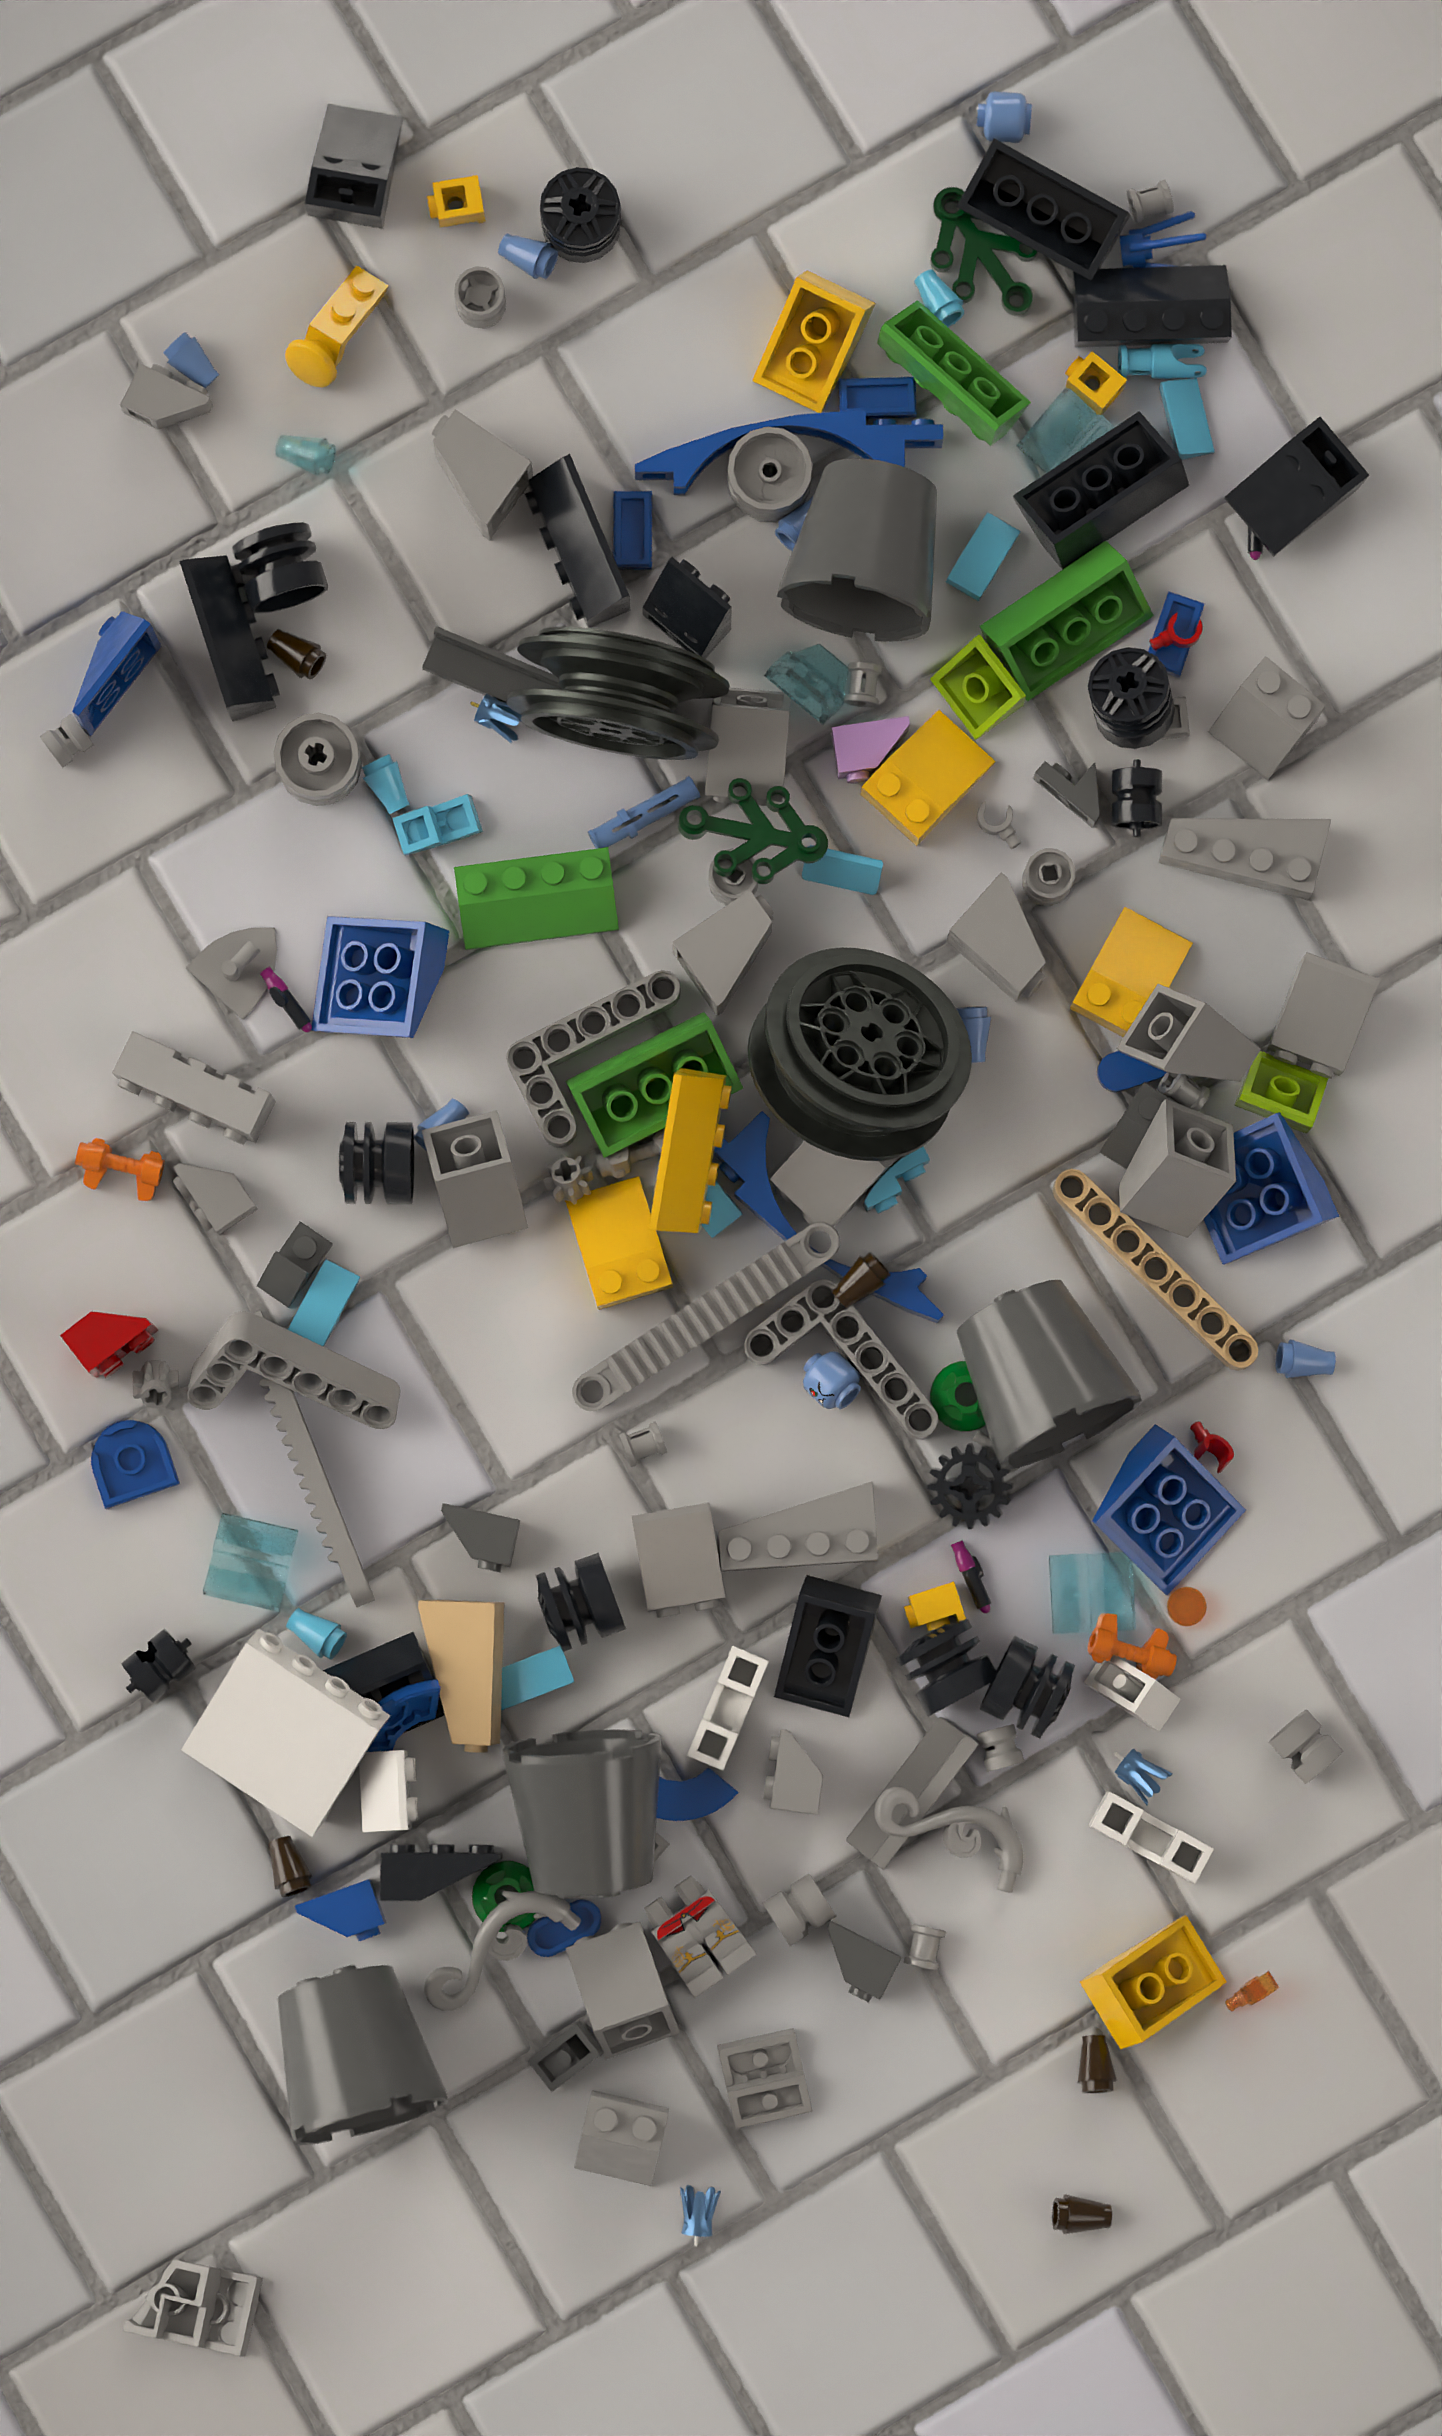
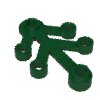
M948 187L941 190L936 195L933 203V211L936 218L941 222L937 247L931 253L930 264L932 268L937 272H946L952 267L954 256L950 249L957 227L965 238V245L959 276L952 286V291L962 299L963 303H968L973 299L975 294L973 278L978 258L1002 292L1001 303L1004 310L1015 316L1026 313L1030 309L1033 300L1031 289L1025 283L1013 281L993 250L1016 254L1017 258L1024 262L1032 261L1038 252L1034 250L1031 254H1023L1019 248L1023 243L1014 238L978 230L970 219L977 218L961 209L955 213H949L945 209V205L948 202L958 204L965 191L957 187ZM938 254H945L948 256L949 262L945 265H939L936 263L935 257ZM960 285H966L970 288L971 292L967 296H960L956 288ZM1013 295H1019L1023 298L1024 303L1021 306L1015 307L1010 303L1009 299Z
M743 778L731 781L728 788V798L732 803L738 804L751 824L709 816L704 808L697 805L684 808L679 815L678 830L687 839L697 840L709 832L748 840L732 851L722 850L715 855L713 862L714 871L723 877L732 875L736 867L771 845L784 847L786 849L772 859L760 858L752 866L751 875L753 880L759 884H768L773 880L775 874L796 861L815 863L821 860L828 848L826 834L817 826L805 825L789 803L790 794L788 790L782 786H774L769 789L766 796V805L771 811L778 812L789 831L773 827L751 796V784ZM735 787H743L747 793L744 796H737L733 793V789ZM779 794L784 797L785 801L782 804H775L772 802L771 797ZM690 815H697L701 818V822L693 825L688 822L687 818ZM812 838L816 845L812 848H807L802 844V840ZM723 858L729 859L732 862V866L727 869L719 866L718 861ZM760 866H766L771 873L768 876H761L757 873L756 869Z

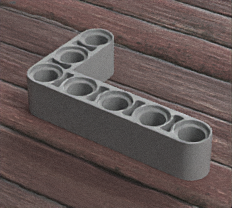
M665 970L654 972L516 1041L510 1046L506 1057L509 1070L544 1139L549 1145L557 1148L567 1147L574 1141L577 1135L575 1118L550 1069L675 1006L681 994L680 982L675 974ZM660 981H667L673 985L674 993L668 999H659L652 992L654 985ZM632 998L636 1000L640 1005L638 1013L631 1017L621 1015L617 1008L623 999ZM589 1016H599L604 1020L605 1027L600 1033L589 1034L584 1030L583 1023ZM556 1033H564L570 1038V1045L564 1051H554L548 1046L550 1037ZM528 1050L535 1055L536 1058L533 1066L528 1069L516 1067L513 1061L519 1051ZM537 1085H547L553 1090V1096L547 1103L539 1104L531 1098V1092ZM556 1119H564L571 1126L568 1135L563 1138H555L548 1132L550 1123Z
M822 1279L813 1282L746 1336L744 1351L747 1358L754 1364L767 1365L820 1324L847 1360L859 1371L860 1376L906 1434L915 1439H924L930 1436L937 1427L938 1415L934 1407L853 1305L846 1308L834 1294V1302L830 1307L822 1309L814 1305L812 1301L814 1291L819 1288H826L832 1292L837 1287L832 1281ZM789 1312L798 1313L804 1323L803 1327L794 1333L787 1332L781 1325L782 1317ZM848 1318L856 1322L858 1334L851 1339L841 1338L836 1331V1324L840 1320ZM758 1336L767 1337L773 1344L772 1352L765 1357L756 1356L750 1348L752 1340ZM867 1349L877 1350L882 1356V1365L875 1370L866 1369L860 1361L861 1354ZM897 1379L905 1384L907 1393L903 1399L894 1401L887 1397L884 1387L887 1382ZM922 1410L929 1414L931 1418L930 1427L925 1431L914 1430L909 1424V1416L912 1412Z
M243 1311L230 1316L194 1362L187 1390V1400L191 1405L202 1410L214 1409L221 1404L248 1369L375 1429L389 1428L394 1424L400 1398V1386L391 1378L254 1313Z

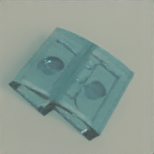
M1065 388L1016 446L1040 469L1047 473L1115 427L1103 415L1096 414L1070 388Z
M222 1513L212 1548L213 1554L203 1588V1595L280 1612L298 1530Z
M1123 1552L1049 1555L1053 1634L1090 1633L1095 1629L1101 1613L1117 1615V1631L1136 1630L1133 1562Z

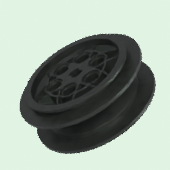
M549 627L540 630L538 636L525 637L519 641L518 652L527 660L548 669L558 677V684L562 689H524L508 694L507 705L522 715L521 721L528 727L545 735L580 746L651 759H692L698 755L699 751L711 750L717 747L719 736L713 730L688 718L670 713L678 707V703L691 699L717 698L728 693L729 682L723 676L716 673L714 665L705 658L659 641L624 633L582 627Z
M843 947L821 950L809 954L790 965L774 984L767 1003L763 1006L753 1023L748 1039L750 1073L760 1097L769 1110L787 1129L802 1140L823 1151L848 1159L862 1161L890 1160L905 1156L923 1147L942 1127L951 1107L957 1102L964 1091L971 1071L972 1055L969 1036L960 1014L945 993L932 980L909 964L889 955L867 949Z

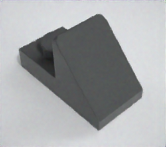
M1044 761L1035 772L1033 779L1093 828L1100 816L1095 763L1074 785L1070 782L1073 777L1066 769L1057 763L1051 766Z
M300 1221L280 1251H275L256 1286L289 1308L333 1243Z
M579 2020L530 2058L528 2063L550 2091L553 2092L599 2057L604 2051Z

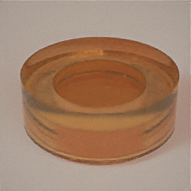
M1182 1587L1175 1590L1169 1596L1166 1605L1168 1616L1174 1623L1180 1626L1197 1624L1203 1619L1207 1608L1206 1600L1202 1593L1192 1587Z

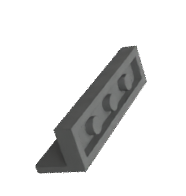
M437 626L434 630L435 638L422 666L424 671L480 694H489L504 703L507 702L508 694L517 690H562L558 684L559 678L554 674Z

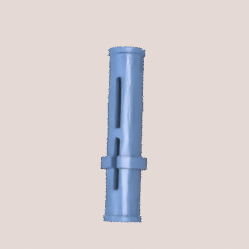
M688 776L681 782L655 794L627 811L624 808L617 811L616 817L593 830H589L588 835L596 849L609 847L628 836L632 839L638 836L637 831L669 815L687 803L701 797L691 777ZM673 796L676 797V799H674L673 801L654 810L653 812H647L648 810L672 798ZM637 816H641L640 819L630 823L622 829L614 833L612 832L613 829L623 825L624 823L632 820Z

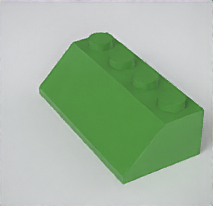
M918 300L886 321L880 329L877 344L886 351L888 358L905 368L920 387L929 390L942 402L944 408L949 413L958 416L971 428L972 433L978 439L987 442L990 446L1009 432L1031 403Z
M1104 541L979 627L989 647L1025 693V700L1028 702L1154 615L1127 560L1107 541Z
M608 847L454 867L465 950L619 930Z
M705 1012L565 1081L604 1158L665 1128L673 1078L680 1068L727 1076L725 1085L732 1086L731 1094L744 1089L712 1021Z

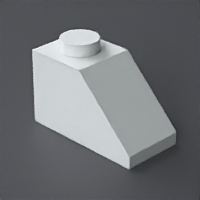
M1115 1655L1112 1656L1110 1661L1097 1662L1084 1681L1086 1685L1158 1732H1160L1181 1700L1158 1681Z

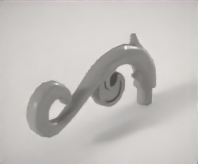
M891 1787L879 1796L875 1805V1818L883 1832L892 1836L908 1837L945 1827L943 1834L945 1848L951 1854L961 1858L972 1857L979 1851L981 1845V1836L978 1830L969 1829L968 1834L964 1836L962 1832L963 1827L966 1824H977L986 1828L993 1834L999 1845V1848L994 1849V1852L1000 1858L998 1869L1001 1870L997 1889L1012 1893L1016 1875H1021L1023 1850L1022 1843L1009 1818L1007 1807L1002 1808L1001 1815L983 1807H953L916 1823L900 1826L894 1823L892 1819L894 1807L898 1804L905 1805L909 1810V1816L915 1818L919 1815V1804L916 1797L910 1790L904 1787Z
M504 1891L502 1895L507 1900L501 1902L489 1913L475 1937L465 1987L456 1994H446L442 1990L443 1985L452 1979L462 1980V1971L455 1967L438 1968L430 1973L425 1981L424 1992L428 2002L433 2007L443 2011H453L461 2008L469 2001L476 1990L488 1952L495 1958L506 1961L517 1958L524 1952L527 1946L526 1934L518 1925H505L504 1931L507 1936L504 1939L497 1938L500 1928L510 1919L525 1913H536L533 1915L535 1919L549 1917L556 1923L560 1921L570 1931L575 1930L579 1926L581 1919L570 1910L568 1902L558 1898L556 1895H546L536 1891Z

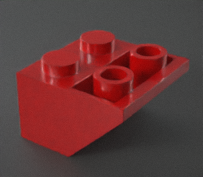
M91 1311L60 1336L88 1373L96 1378L100 1375L107 1378L124 1365L121 1359L131 1351L139 1354L155 1341L152 1335L158 1329L147 1318Z

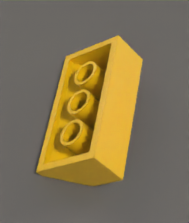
M680 1068L674 1074L648 1229L699 1233L702 1224L709 1225L713 1202L706 1201L708 1185H716L719 1163L712 1162L715 1147L722 1148L725 1125L719 1124L721 1109L728 1110L732 1086L725 1085L727 1076Z

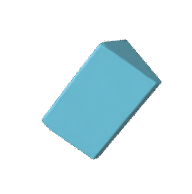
M1197 378L1161 382L1159 390L1176 454L1182 460L1214 453Z
M827 849L825 856L815 863H804L802 878L807 881L876 895L883 862L877 859Z

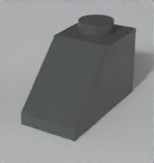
M1144 1082L1099 1153L1127 1170L1162 1102L1165 1099L1173 1100Z
M442 1503L441 1512L472 1559L479 1560L478 1568L501 1572L502 1566L511 1567L520 1520Z
M830 1921L827 1929L843 1979L851 1985L848 1992L866 2002H870L872 1996L881 2000L902 1957Z

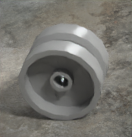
M763 427L750 431L737 441L729 455L727 484L732 500L743 513L756 520L774 522L781 520L804 504L810 493L812 461L807 447L798 436L783 428ZM768 470L771 475H776L772 478H768L763 474V472Z
M323 713L305 714L289 722L278 735L274 748L275 768L287 792L300 802L314 806L334 804L348 796L358 783L362 769L360 749L349 727L336 717ZM321 755L325 757L324 763L318 761L316 766L312 765V759L315 756Z

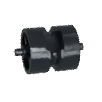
M1135 759L1133 760V767L1119 768L1112 771V794L1118 797V800L1112 803L1113 827L1133 830V837H1141V830L1162 826V803L1156 800V797L1162 793V770L1141 767V760Z
M163 1629L148 1642V1650L146 1652L138 1650L121 1664L131 1677L129 1679L131 1683L126 1687L128 1692L131 1694L136 1689L142 1691L154 1703L170 1689L169 1682L171 1680L179 1682L195 1670L196 1666L186 1654L188 1653L186 1648L192 1644L189 1639L186 1638L183 1642L176 1641L166 1629Z

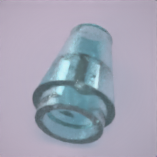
M281 435L276 446V457L283 458V460L316 476L320 473L328 474L330 472L336 454L335 445L328 443L327 438Z

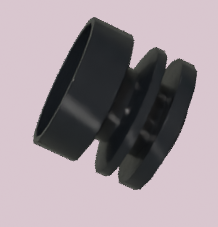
M580 167L561 171L548 182L541 194L540 218L545 241L551 244V248L558 251V256L567 261L587 263L598 260L612 250L620 236V200L616 188L605 175L594 169ZM580 204L586 205L587 211H583L581 216L574 215V209H578Z
M299 522L271 526L243 538L232 546L234 558L242 561L238 564L239 573L242 575H257L244 585L252 612L269 613L291 608L308 602L328 590V583L321 562L303 561L316 552L315 542L307 541L311 538L312 534L309 524Z
M1127 647L1114 650L1097 662L1090 672L1088 691L1097 728L1106 740L1119 747L1137 749L1150 746L1164 737L1173 723L1175 706L1166 668L1158 657L1144 649Z
M346 1122L344 1135L339 1147V1181L344 1191L345 1203L356 1204L358 1187H363L365 1204H371L375 1187H383L387 1204H412L415 1169L413 1122H387L383 1140L375 1139L372 1122L365 1123L364 1140H358L356 1122Z
M599 1553L574 1561L577 1579L569 1582L560 1567L554 1568L559 1586L551 1588L545 1572L536 1575L538 1582L537 1598L550 1634L560 1644L563 1652L572 1649L567 1634L569 1631L576 1629L581 1645L587 1644L585 1626L593 1623L602 1638L626 1630Z
M968 1619L962 1622L945 1624L912 1642L904 1653L896 1658L900 1667L914 1659H917L921 1666L905 1675L908 1681L923 1676L927 1677L929 1683L920 1689L916 1696L928 1717L992 1683L997 1677L998 1673L988 1655L972 1660L967 1655V1652L980 1642L978 1636L961 1644L958 1635L972 1628Z
M1014 1636L996 1670L998 1673L995 1681L990 1683L979 1710L1004 1720L1012 1708L1015 1707L1020 1710L1016 1728L1023 1730L1030 1715L1037 1719L1032 1728L1031 1735L1040 1739L1044 1731L1055 1722L1071 1689V1679L1075 1665L1065 1661L1056 1676L1051 1672L1058 1656L1051 1654L1040 1668L1034 1665L1038 1647Z

